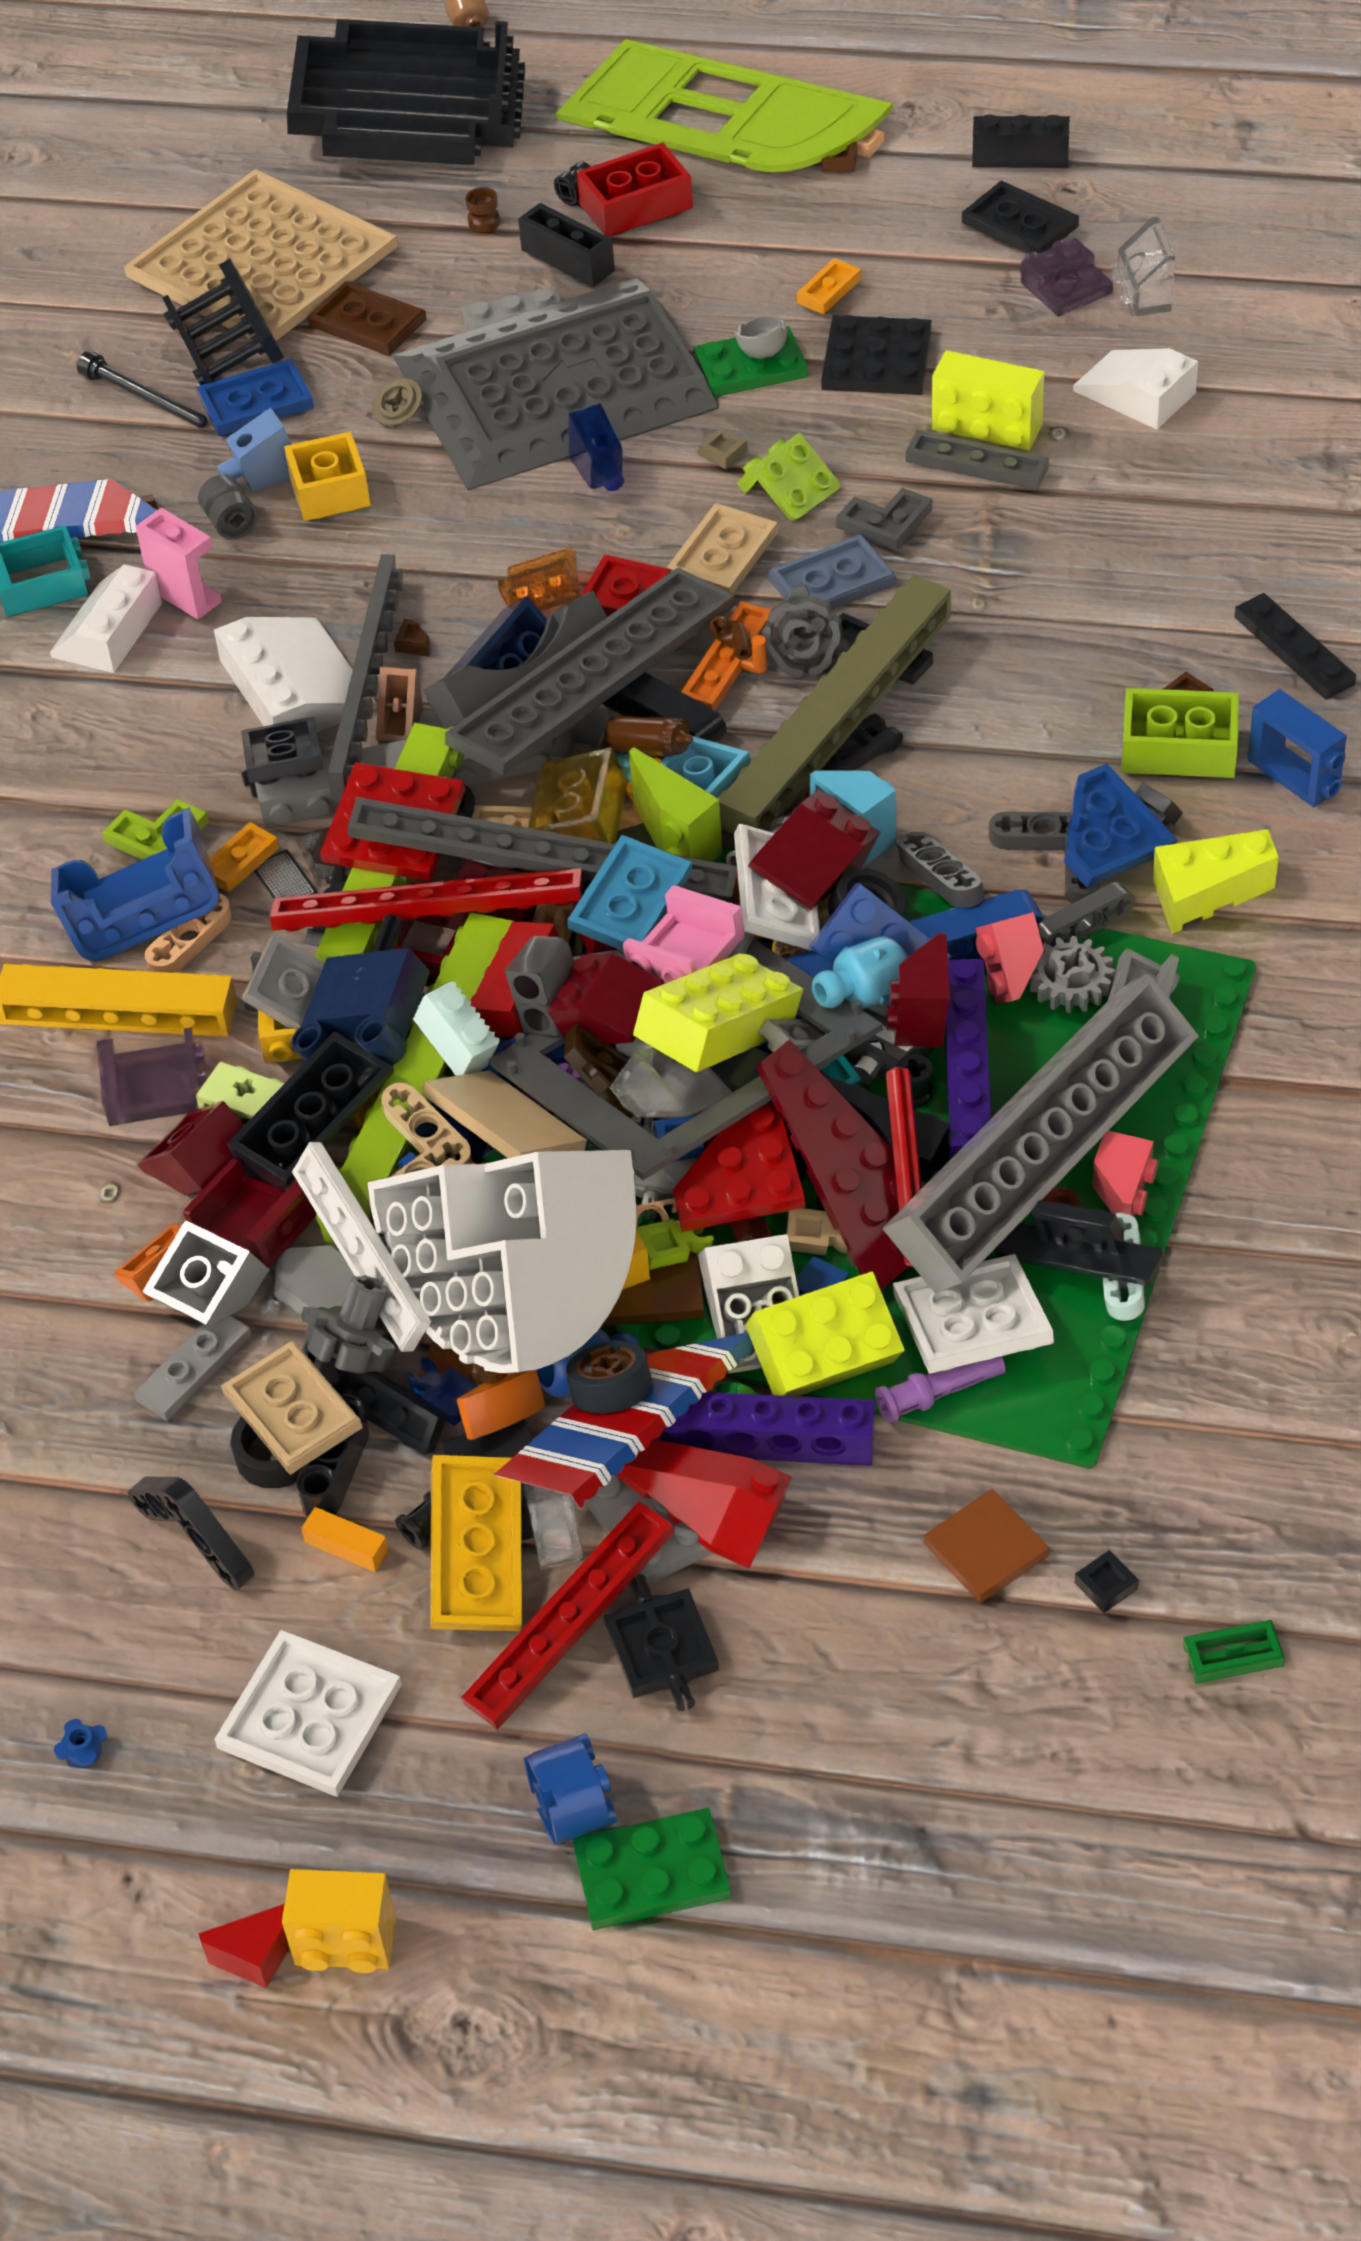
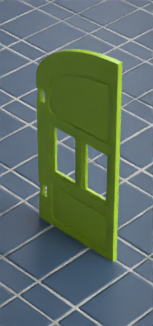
M625 39L556 112V120L591 129L606 130L611 134L655 145L663 142L670 149L726 163H737L757 171L785 172L822 162V159L827 156L833 157L846 150L848 145L860 141L884 121L893 111V103ZM698 72L759 86L745 103L684 89ZM671 102L732 116L717 134L656 119Z

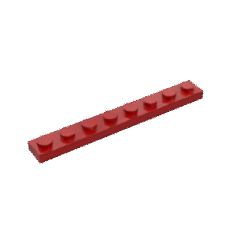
M582 868L279 897L274 898L270 922L272 931L285 929L289 932H295L305 927L314 926L335 928L346 923L362 922L363 924H375L384 920L387 914H393L403 918L405 921H410L420 916L429 915L450 917L460 912L477 911L479 913H490L497 909L512 907L524 910L543 904L565 906L575 901H580L583 894L584 880Z

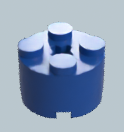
M586 1733L535 1751L523 1759L531 1793L536 1794L540 1806L537 1810L546 1832L554 1844L567 1842L617 1823L613 1804L609 1796L604 1797L603 1794L611 1791L607 1773L602 1764L593 1766L592 1760H595V1754Z

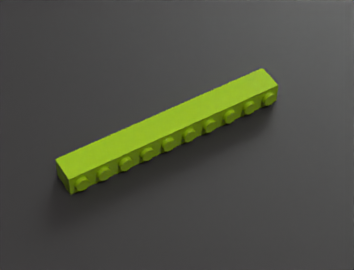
M470 912L464 926H460L456 932L455 944L450 954L444 956L441 962L440 974L435 984L429 986L426 994L452 981L457 983L456 988L461 989V994L466 995L465 1000L470 1001L471 997L475 995L484 977L485 970L490 966L499 948L500 941L505 937L512 920ZM412 1020L410 1034L406 1040L407 1047L404 1056L398 1063L394 1064L395 1072L380 1087V1093L374 1105L368 1107L364 1117V1125L358 1137L355 1136L351 1140L348 1157L343 1167L338 1168V1171L374 1229L375 1225L369 1204L368 1182L391 1177L399 1171V1161L409 1152H412L415 1156L419 1153L386 1119L381 1101L383 1091L394 1083L402 1082L411 1085L422 1095L424 1081L455 1076L414 1020ZM422 1095L439 1112V1107ZM398 1099L393 1101L394 1107L401 1105L408 1112V1118H410L412 1113L408 1109L407 1100L405 1102H400ZM426 1122L420 1124L415 1130L416 1134L421 1137H427L433 1123ZM316 1213V1221L320 1225L324 1241L335 1244Z

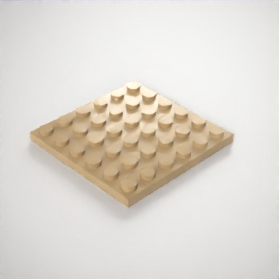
M255 169L125 265L124 269L127 278L163 296L168 295L171 300L185 305L221 284L220 280L225 276L219 265L231 259L248 287L274 339L277 341L314 312L344 282L352 283L396 249L398 242L396 235ZM227 295L198 313L207 317L231 303V298ZM237 314L221 325L231 328L241 322V317ZM246 334L244 336L250 339L253 335Z

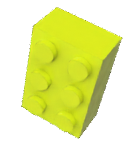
M946 350L932 375V430L1030 451L1043 424L1044 371Z
M873 1271L755 1311L745 1324L773 1395L800 1396L892 1364L905 1351Z

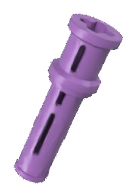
M1002 1356L991 1360L967 1364L925 1376L921 1373H914L908 1376V1381L888 1389L885 1386L876 1388V1402L885 1421L892 1424L898 1421L899 1416L916 1409L921 1411L930 1409L934 1405V1401L943 1396L1004 1374L1006 1371Z

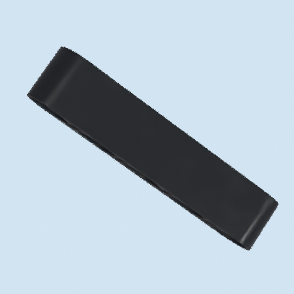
M644 672L602 703L623 716L686 719L689 723L691 736L712 742L719 740L727 730L723 718L716 711L647 672Z

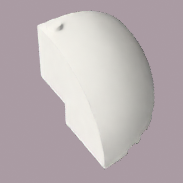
M631 1150L534 1152L486 1164L440 1165L368 1182L371 1211L377 1234H384L390 1255L432 1321L426 1333L441 1348H451L459 1354V1360L465 1364L475 1363L483 1366L484 1371L497 1373L536 1370L554 1364L571 1355L598 1331L620 1296L631 1264L636 1234V1197Z

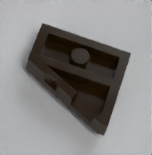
M576 1023L566 1032L564 1058L599 1097L606 1100L627 1117L632 1118L636 1115L639 1066Z

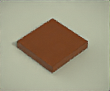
M993 1489L924 1534V1544L979 1603H982L1049 1556L1050 1547Z

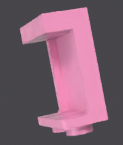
M163 508L158 509L135 526L144 567L146 570L156 573L160 595L163 599L197 620L222 602L219 593L202 584L197 560L213 548L210 536Z
M673 885L665 894L668 913L642 942L628 938L623 943L625 960L663 979L666 984L725 960L745 937L741 906Z

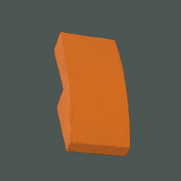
M537 1370L514 1372L497 1383H483L457 1398L467 1439H476L496 1432L546 1408Z

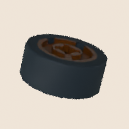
M610 1341L593 1345L573 1356L566 1366V1377L572 1402L578 1409L588 1413L607 1414L625 1410L646 1398L652 1389V1377L646 1352L639 1345L630 1342Z

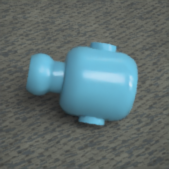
M884 936L867 940L849 948L844 947L834 960L833 971L819 972L813 979L812 992L814 998L820 1006L825 1008H835L841 1005L844 999L849 1002L854 1000L860 1001L861 1009L871 1008L879 1004L886 1008L889 1005L890 981H897L899 964L907 959L908 956L895 940Z

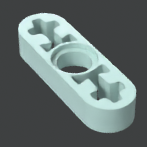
M1115 1213L1120 1229L1124 1231V1242L1141 1244L1137 1220L1130 1214ZM1103 1278L1106 1308L1111 1317L1127 1321L1138 1317L1143 1312L1145 1307L1144 1285ZM1127 1287L1129 1293L1128 1301L1120 1302V1288Z

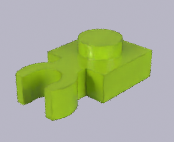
M674 1219L636 1227L647 1248L649 1270L688 1261L690 1251L700 1253L704 1248L712 1247L714 1241L712 1235L706 1237L696 1235L703 1233L704 1228L682 1232Z

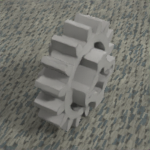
M1076 936L1071 937L1070 943H1064L1058 937L1054 947L1046 943L1042 944L1044 952L1029 979L1030 991L1038 992L1037 1000L1040 1003L1048 999L1051 1000L1050 1009L1055 1010L1059 1005H1065L1066 1013H1071L1073 1006H1079L1085 1012L1089 1002L1097 1006L1101 1005L1102 995L1109 996L1115 976L1113 958L1105 957V948L1101 946L1093 949L1092 940L1090 939L1086 940L1083 944H1079Z

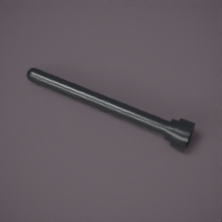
M92 350L83 352L77 362L78 373L90 380L103 378L199 428H204L208 423L205 415L109 367L104 357Z

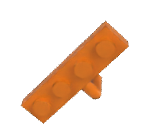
M740 601L729 620L740 622L747 629L752 645V657L747 660H740L736 657L733 646L715 639L681 692L716 711L742 669L756 674L765 673L767 670L766 638L762 636V630L766 623L770 622L768 615L771 610Z

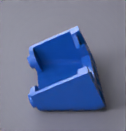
M190 808L171 815L163 823L161 835L167 847L166 850L99 879L94 868L83 860L68 861L51 869V905L81 957L89 961L106 959L207 914L215 908L219 899V890L198 823Z

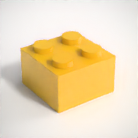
M351 431L284 446L289 478L303 521L320 519L371 506L366 473Z
M290 1869L282 1924L295 1966H302L311 1971H323L328 1967L349 1968L358 1973H371L376 1969L389 1970L396 1914L386 1874Z

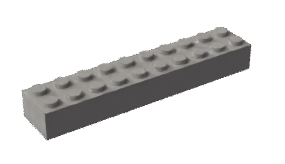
M1150 974L1121 987L882 1229L935 1294L962 1283L1032 1211L1038 1200L1041 1201L1199 1035Z

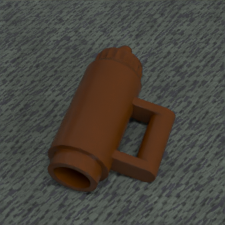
M618 716L607 723L604 735L605 742L609 748L617 753L629 754V751L634 747L646 755L672 757L684 753L688 749L689 744L693 742L688 721L677 718Z

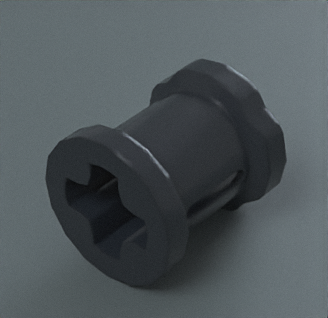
M910 1054L904 1056L898 1061L896 1067L909 1069L914 1107L924 1106L933 1096V1086L929 1081L933 1074L932 1063L923 1055Z
M428 1491L423 1496V1502L409 1514H400L395 1519L396 1526L402 1536L417 1549L423 1548L427 1543L426 1539L431 1535V1491Z

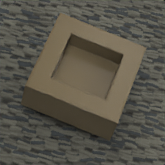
M722 427L699 445V456L725 469L748 451L746 439Z

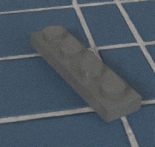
M922 430L915 432L906 450V462L1034 490L1039 489L1049 466V457Z

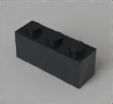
M991 114L974 116L972 167L1068 168L1070 116H995Z
M542 203L537 204L518 218L522 251L591 287L596 286L615 271L613 241L611 238Z

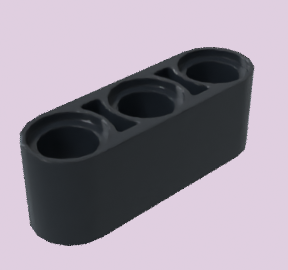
M340 1395L359 1417L363 1428L300 1469L296 1485L303 1512L307 1517H309L315 1507L334 1515L341 1508L369 1437L364 1406L358 1397Z

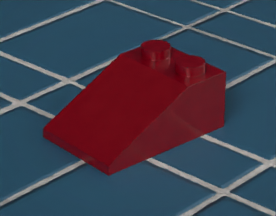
M817 790L795 809L754 856L748 867L812 910L833 892L837 882L844 873L863 867L881 832L872 827L865 818L853 814L840 805L833 796Z

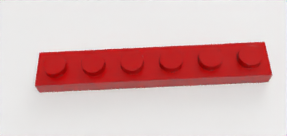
M638 1501L462 1695L461 1699L464 1705L498 1730L675 1533L672 1523Z

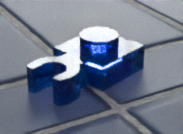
M423 1357L420 1363L422 1370L427 1375L418 1378L408 1372L405 1375L407 1385L414 1393L422 1394L423 1400L447 1414L446 1421L455 1427L462 1420L457 1398L478 1386L451 1367L443 1375L439 1374L436 1364L431 1359Z

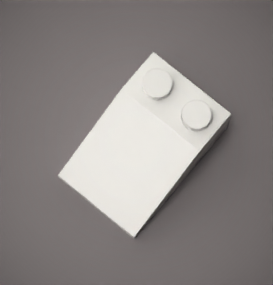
M1170 348L1111 350L1073 385V391L1158 430L1196 394L1198 361Z

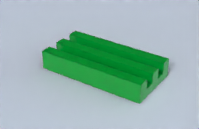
M1272 1620L1185 1636L1183 1638V1648L1185 1653L1188 1654V1663L1190 1668L1193 1669L1195 1684L1284 1667L1285 1656ZM1263 1637H1267L1268 1639L1267 1641H1261L1246 1645L1238 1643ZM1238 1643L1228 1645L1225 1647V1649L1210 1651L1200 1654L1198 1652V1650Z

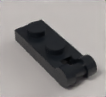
M873 713L863 719L820 771H855L884 751H894L903 740V734L894 727L888 728L885 720L876 713Z

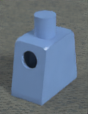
M271 408L227 438L226 443L233 458L216 466L219 475L227 474L235 479L243 477L251 491H258L290 479L284 446L292 444L285 427Z

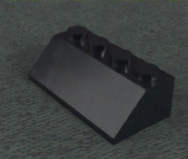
M334 1031L227 1143L233 1158L241 1161L249 1177L275 1188L288 1186L295 1178L292 1171L309 1142H321L325 1146L395 1072L393 1066Z

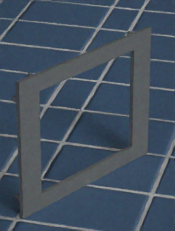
M753 938L745 954L755 957L759 964L771 971L785 974L791 982L803 988L797 1014L827 1033L800 1050L818 1070L883 1030L881 1022L861 1010V1002L858 1000L849 1002L844 999L842 1004L835 1008L820 1006L812 992V981L814 978ZM517 1033L515 1035V1044L489 1059L490 1066L602 1150H631L634 1174L642 1180L647 1179L771 1101L769 1093L759 1076L657 1139L544 1056L565 1043V1038L562 1034L560 1036L530 1034L525 1037L524 1033Z

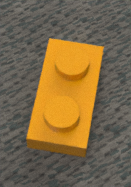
M833 258L797 292V304L824 315L861 280V269Z
M249 822L209 857L217 886L230 893L280 848L278 837Z

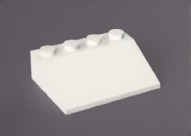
M245 617L214 629L220 662L263 726L314 717L317 732L340 724L353 669L317 618ZM372 697L374 710L377 709V703Z

